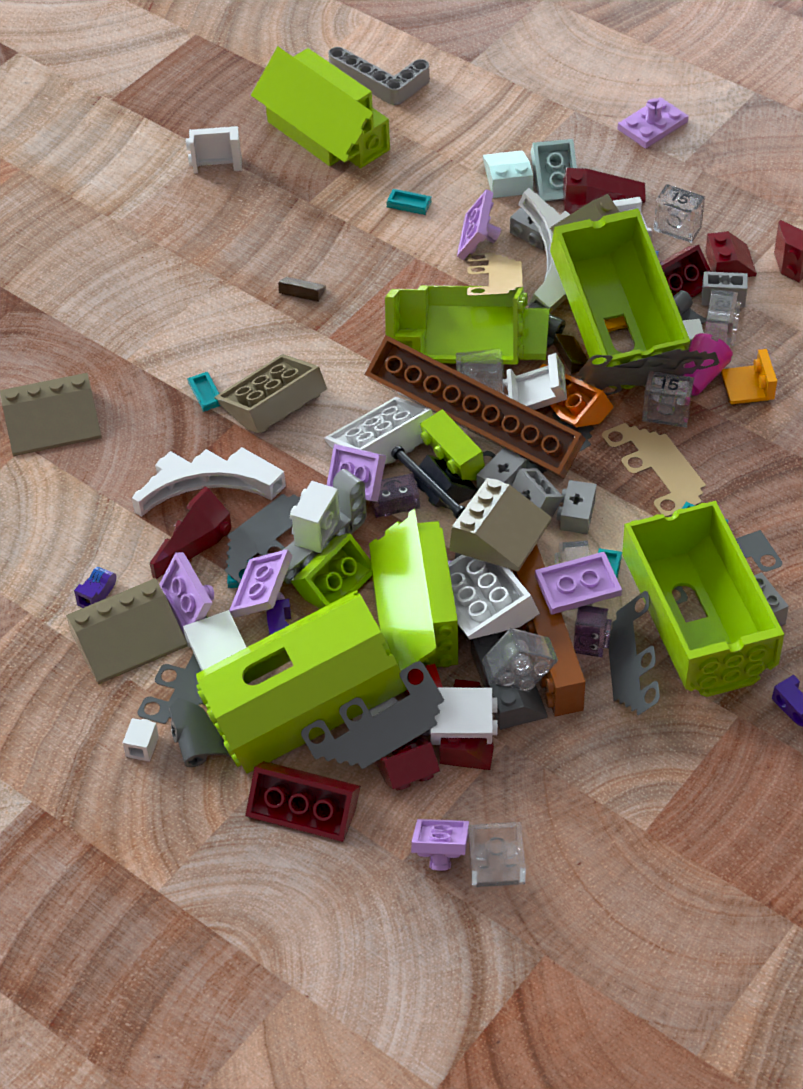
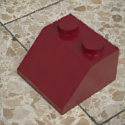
M780 220L778 222L774 255L780 273L798 283L803 279V230Z
M729 231L707 233L705 252L712 272L747 273V277L757 276L746 243Z
M420 736L376 761L386 785L392 789L396 788V790L406 789L411 786V782L416 780L421 782L430 780L434 777L435 773L440 772L432 743Z

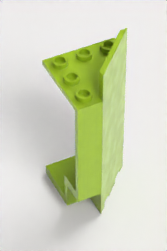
M277 46L251 94L252 97L266 106L268 123L328 166L335 164L339 160H342L344 163L349 160L361 169L390 150L389 118L373 108L372 91L309 48L295 56H291Z
M420 285L418 289H391L385 296L386 335L440 363L518 364L519 360H546L550 308H526L528 293H524V287H516L515 290H510L507 294L471 296L467 295L468 288L482 286ZM480 288L471 290L472 293H483L485 291Z
M414 508L408 513L409 517L403 522L397 521L385 531V536L379 540L374 539L369 543L379 629L401 671L417 661L422 662L424 666L435 664L436 667L458 665V620L443 529L440 528L439 521L417 523Z

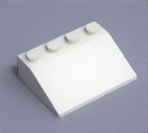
M395 397L326 436L324 439L331 448L334 447V444L386 455L385 464H390L396 460L391 456V452L396 446L404 448L406 454L412 452L414 447L424 443L420 436L422 433L420 423L431 417L433 413L430 408Z
M460 555L448 563L458 625L469 640L518 628L540 614L532 596L510 569L465 555Z

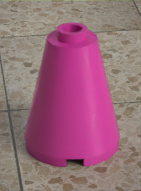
M706 333L696 334L692 339L689 352H716L720 363L713 367L701 370L696 369L693 374H684L680 379L679 386L685 395H699L731 362L733 352L721 339L715 341L711 339L712 335ZM704 360L701 366H709L714 363V360ZM693 361L686 363L684 368H692L696 365Z

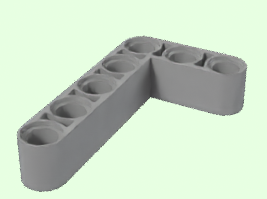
M333 47L328 52L329 62L372 91L374 96L391 105L403 103L430 81L429 62L424 59L413 61L393 76L342 47Z
M346 469L339 471L333 480V487L338 489L340 521L326 545L335 536L352 534L366 519L365 484ZM294 541L283 549H288L293 555L283 580L287 584H291L290 581L318 554V552L296 546Z

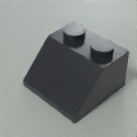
M427 455L419 465L458 504L473 498L478 491L470 480H463L457 473L453 474L444 459L440 460L438 457ZM414 474L411 475L417 482L416 486L428 495V501L433 506L448 508Z

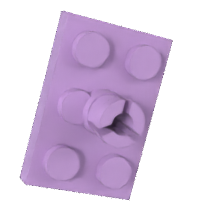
M659 97L658 99L648 100L645 107L619 122L618 130L646 149L686 124L689 116Z
M487 189L465 214L457 257L462 260L469 254L472 255L480 241L483 242L486 239L493 244L500 235L501 229L489 223L491 219L489 213L494 203L492 202L493 192Z
M334 444L327 486L333 487V480L336 474L342 469H346L364 482L366 500L378 502L386 455Z
M288 549L249 559L229 610L234 618L272 609L276 600L285 599L284 595L279 591L293 556Z
M605 552L535 570V578L551 615L618 597L622 594L621 586Z
M175 553L159 585L184 633L183 626L205 618L212 605L211 600H214V589L212 586L201 584L184 553Z
M417 819L411 842V853H418V856L430 857L429 867L433 870L442 871L450 869V858L465 855L469 834V821Z

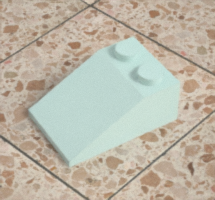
M573 139L534 142L531 148V158L538 195L545 202L563 200V180L566 168H577Z
M523 151L483 155L493 198L523 195L528 188L533 191V173L530 161Z

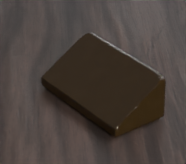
M285 277L279 281L278 288L281 294L319 302L326 289V285Z
M563 334L554 335V345L570 373L579 372L588 359L575 337Z

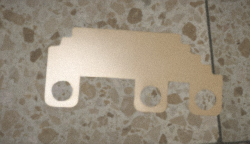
M495 252L468 255V261H489V265L468 267V274L489 273V286L470 287L467 289V295L507 294L510 290H515L516 287H523L522 261H515V259H508V257H502V255H495ZM483 255L485 258L472 259V256ZM473 268H484V269H485V270L482 271V272H473V271H471ZM479 288L485 290L483 293L471 292V290Z
M626 423L602 433V437L611 447H617L632 441L639 451L622 458L621 461L627 470L631 473H637L652 467L670 490V494L654 500V505L661 514H664V516L672 515L676 510L682 509L686 501L693 505L701 502L698 496L703 492L700 488L706 484L667 434L658 435L655 431L649 433L647 429L639 430L636 426L629 427ZM617 431L623 435V439L619 442H612L609 440L608 435L611 432ZM632 457H638L642 460L643 464L639 468H632L628 465V460ZM663 500H672L675 503V508L671 511H665L660 507V503Z

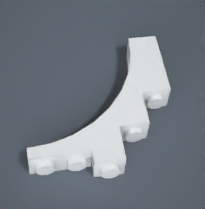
M528 188L523 193L518 205L530 216L538 228L544 241L547 255V270L544 282L533 294L528 306L531 303H539L544 308H550L551 313L567 299L550 252L553 232L550 228L570 214L564 211L560 215L553 207H550L542 200L538 194Z
M242 447L232 454L228 461L205 449L190 463L170 451L166 456L159 459L155 465L157 475L151 477L149 482L134 494L132 502L134 512L142 517L153 507L171 497L188 491L203 489L205 486L208 488L241 489L272 500L286 486L285 474L283 470Z

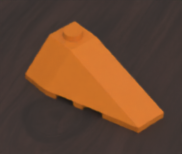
M542 364L539 368H542V367H545V366H548V365ZM565 374L567 400L551 404V408L562 421L575 427L600 424L614 407L606 394L594 386L585 384V382Z

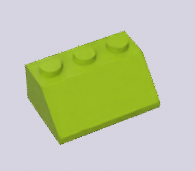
M443 409L421 422V439L427 446L429 444L432 446L440 460L444 459L449 470L453 474L457 473L463 480L477 481V474L485 467L483 452Z
M350 533L335 536L323 548L322 552L318 553L290 582L304 600L322 609L358 590L372 576V564Z

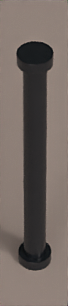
M396 446L392 450L391 456L402 462L458 519L465 507L452 499L406 455L404 448Z

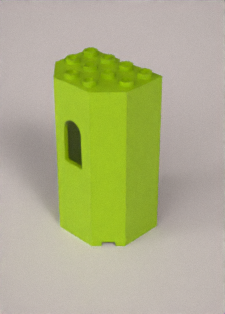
M638 208L605 215L598 221L588 219L554 228L550 252L589 358L594 355L613 356V359L606 367H614L675 349H681V351L688 350L691 341ZM624 316L634 343L632 351L621 353L614 348L604 320ZM603 357L596 358L592 363L602 364L607 359ZM621 385V387L625 389H631L635 387L633 385Z
M716 501L678 509L671 517L658 514L624 524L622 555L640 594L644 591L648 592V611L686 690L693 691L695 689L699 691L700 695L709 697L747 687L760 680L759 674L765 669L772 670L779 664L784 632ZM677 586L692 588L707 617L686 623L672 595L674 588Z
M357 590L196 674L199 683L196 685L199 690L197 692L208 709L207 713L212 723L215 724L220 736L223 737L225 741L223 743L236 766H242L247 774L254 771V767L261 762H271L305 744L301 732L315 721H324L329 731L345 723L339 713V709L352 699L361 698L368 710L408 690L400 678L401 670L382 632ZM290 661L294 665L260 684L248 685V683ZM351 705L347 709L346 714L351 720L362 714L363 710L359 705ZM319 727L312 728L309 732L310 741L324 734V730Z

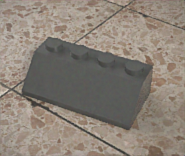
M498 632L471 639V654L484 688H492V697L497 698V713H494L499 729L548 718L518 638L504 632ZM497 668L500 669V672H501V674H502L503 680L498 677V676H500V675H499V672H498V669H497ZM506 669L511 672L513 677L508 679L513 680L514 683L507 681L505 675L510 676L508 672L504 673L503 670Z

